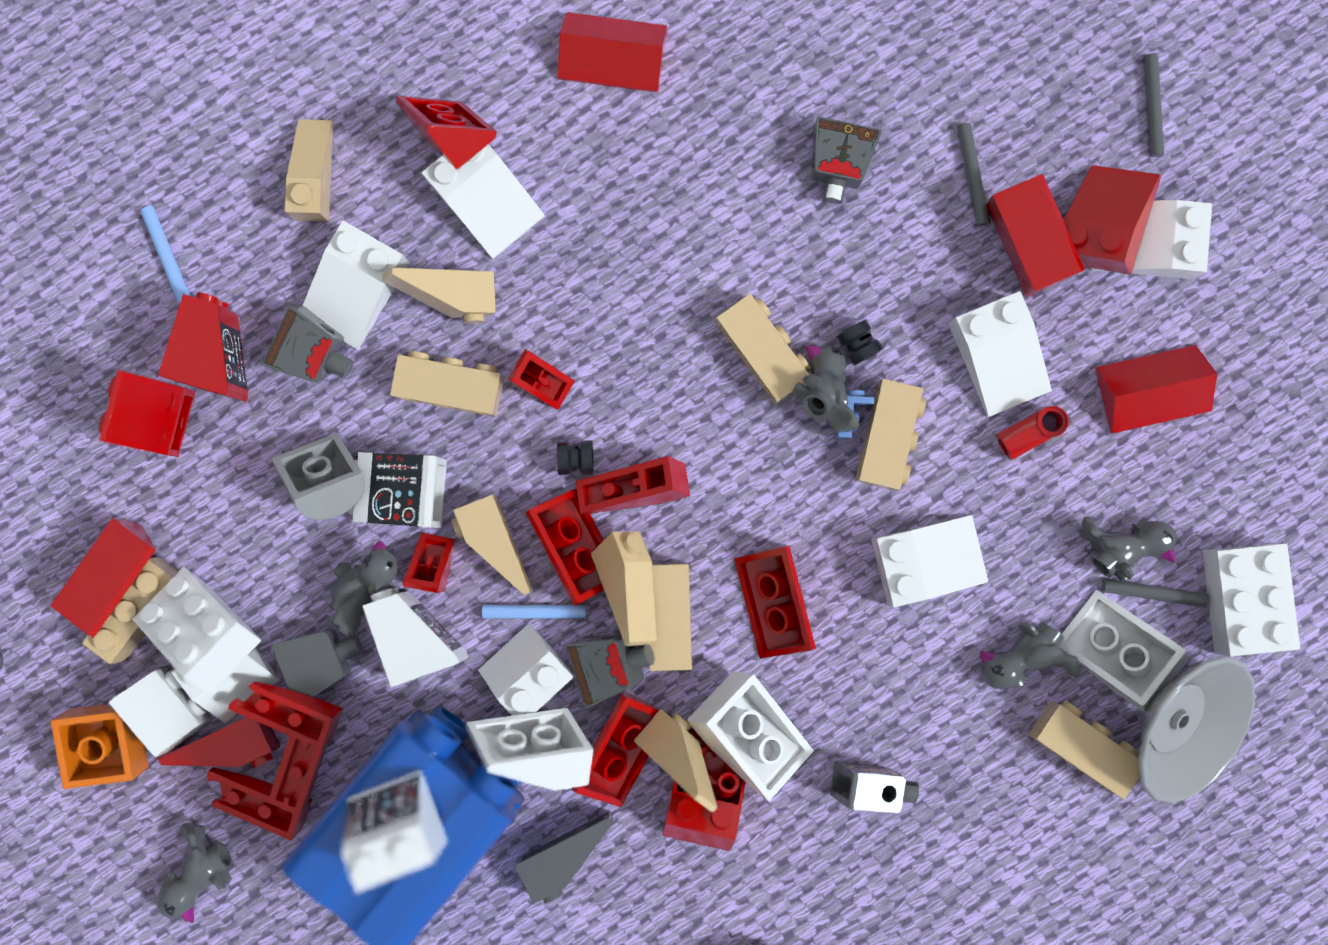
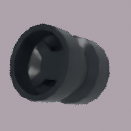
M867 319L853 325L837 336L841 346L847 347L850 352L849 359L853 366L860 364L884 349L880 341L874 339L871 335V326Z
M583 440L578 446L571 444L569 441H558V475H570L572 472H576V469H579L583 475L594 474L593 441Z

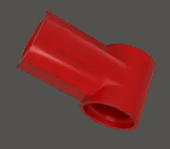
M1048 406L1038 409L1032 415L997 433L996 438L1004 454L1011 461L1049 439L1062 435L1069 425V418L1062 408ZM1046 413L1052 414L1056 419V427L1052 432L1047 431L1042 425V418Z

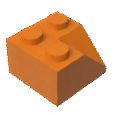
M101 704L71 708L50 720L63 789L131 781L149 767L145 745L112 706Z

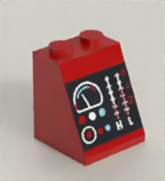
M197 292L196 297L183 294L158 376L247 402L248 388L238 314L228 310L229 304L218 300L215 296L202 292Z

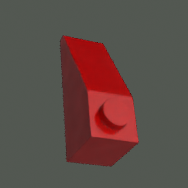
M669 456L575 481L579 511L582 515L658 505L690 497L685 463Z
M245 717L162 756L158 760L160 765L241 767L251 762L253 768L272 760L271 752L280 748V744L272 728Z

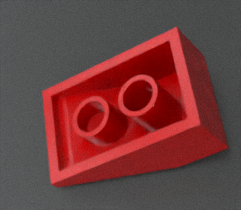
M1091 165L1064 219L1083 267L1128 275L1132 274L1161 179L1160 174Z

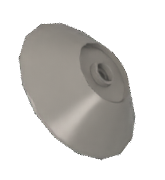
M1228 656L1203 661L1166 685L1151 700L1142 724L1138 761L1141 784L1152 799L1173 804L1194 797L1213 783L1233 760L1249 730L1255 707L1254 678L1244 662Z

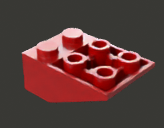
M117 370L116 377L112 378L108 386V397L110 399L107 411L103 413L99 421L98 430L101 433L99 441L179 457L196 391Z
M691 727L688 732L699 741L717 808L712 813L689 795L673 779L662 836L730 851L736 841L746 782L710 749L694 728Z

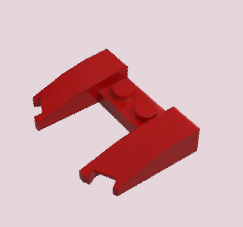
M254 681L248 686L254 693L244 702L236 698L229 704L228 709L289 735L274 784L212 767L208 770L207 779L208 781L220 782L222 797L214 799L211 803L213 807L291 841L302 830L313 800L310 798L327 744L334 738L343 708L293 690Z

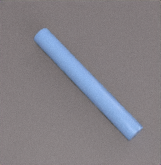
M146 206L140 210L176 300L180 305L182 295L190 296L155 209L153 206Z
M483 605L482 618H586V605Z

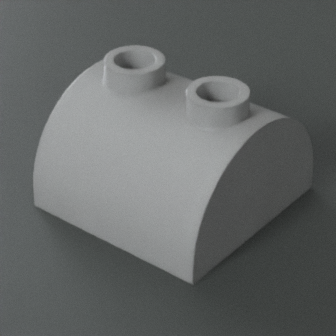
M338 433L271 458L297 509L301 514L310 519L326 520L336 518L351 509L362 495L364 489L363 474Z

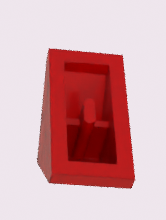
M524 349L508 377V381L512 385L556 410H559L575 380Z
M421 533L403 580V587L434 593L445 592L455 539Z

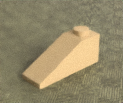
M298 119L286 176L285 213L294 221L329 222L332 120Z
M391 268L382 274L383 282L451 318H463V323H483L484 318L496 313L494 272Z
M490 495L454 509L456 518L451 519L457 537H464L465 542L523 595L533 592L497 496Z
M640 531L612 532L591 553L592 559L625 646L654 644L657 641L651 558Z
M660 709L634 742L689 795L713 813L717 808L699 741L688 732L692 726L677 712L671 717Z

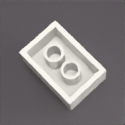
M1261 544L1202 551L1214 653L1232 657L1299 650L1300 641L1288 545Z
M185 567L132 619L183 678L209 695L261 641L209 585Z

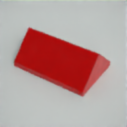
M567 12L559 37L558 80L658 93L667 25Z
M396 95V104L421 136L456 170L461 168L496 138L497 131L463 102Z
M1043 174L991 196L987 202L988 211L1026 298L1085 270Z
M1197 345L1095 367L1111 434L1211 412L1213 409L1217 373Z
M575 488L527 510L525 513L573 605L576 606L603 591L604 588L591 553L604 539L591 515L580 514L577 489Z
M112 518L50 606L84 633L94 638L156 550L143 526L136 522Z
M784 545L734 558L759 658L815 650L816 646L790 546Z
M626 690L623 691L592 747L593 755L588 785L572 787L571 790L575 793L622 807L649 757L634 740L660 709Z

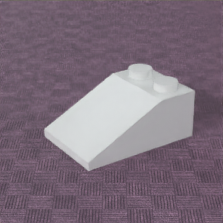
M489 144L458 170L441 156L421 172L431 187L492 259L496 258L545 217L544 213Z
M1183 200L1154 201L1132 274L1194 279L1206 273L1212 203ZM1091 268V270L1105 271V270H1100V269Z
M342 220L324 251L303 306L344 337L343 342L359 350L395 289L383 282L382 274L391 268H407L410 262L403 254Z
M1021 291L960 315L948 323L987 417L1052 391L1035 325Z
M972 515L871 539L887 606L898 607L988 582Z
M1098 590L1093 593L1061 634L1064 636V639L1059 645L1065 653L1076 656L1082 667L1143 713L1146 712L1155 695L1174 680L1189 660L1187 650Z
M732 671L687 719L706 745L766 801H770L814 751L754 674Z
M568 708L466 722V730L488 772L551 790L570 789L572 787L588 785L593 748Z

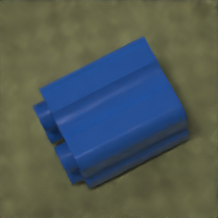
M438 706L431 715L417 710L407 720L404 719L399 722L282 863L284 873L295 885L314 901L339 917L353 934L366 945H411L512 823L517 815L516 811L525 800L522 793L517 789L522 781L488 772L482 760L462 744L469 735L466 730V724L442 706ZM421 770L448 840L447 844L433 863L356 893L342 855L348 798Z

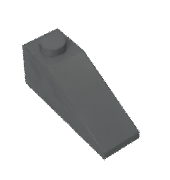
M611 811L517 859L514 866L533 904L541 900L546 904L563 894L562 889L568 885L612 825L613 815Z

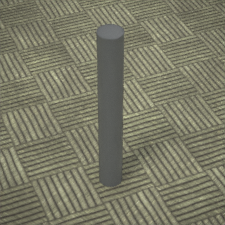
M1151 53L1144 56L1150 157L1164 156L1159 60L1157 53Z
M963 123L957 126L976 224L977 226L986 225L991 222L971 123Z
M1103 579L1101 591L1105 593L1206 607L1209 599L1206 593L1111 579Z

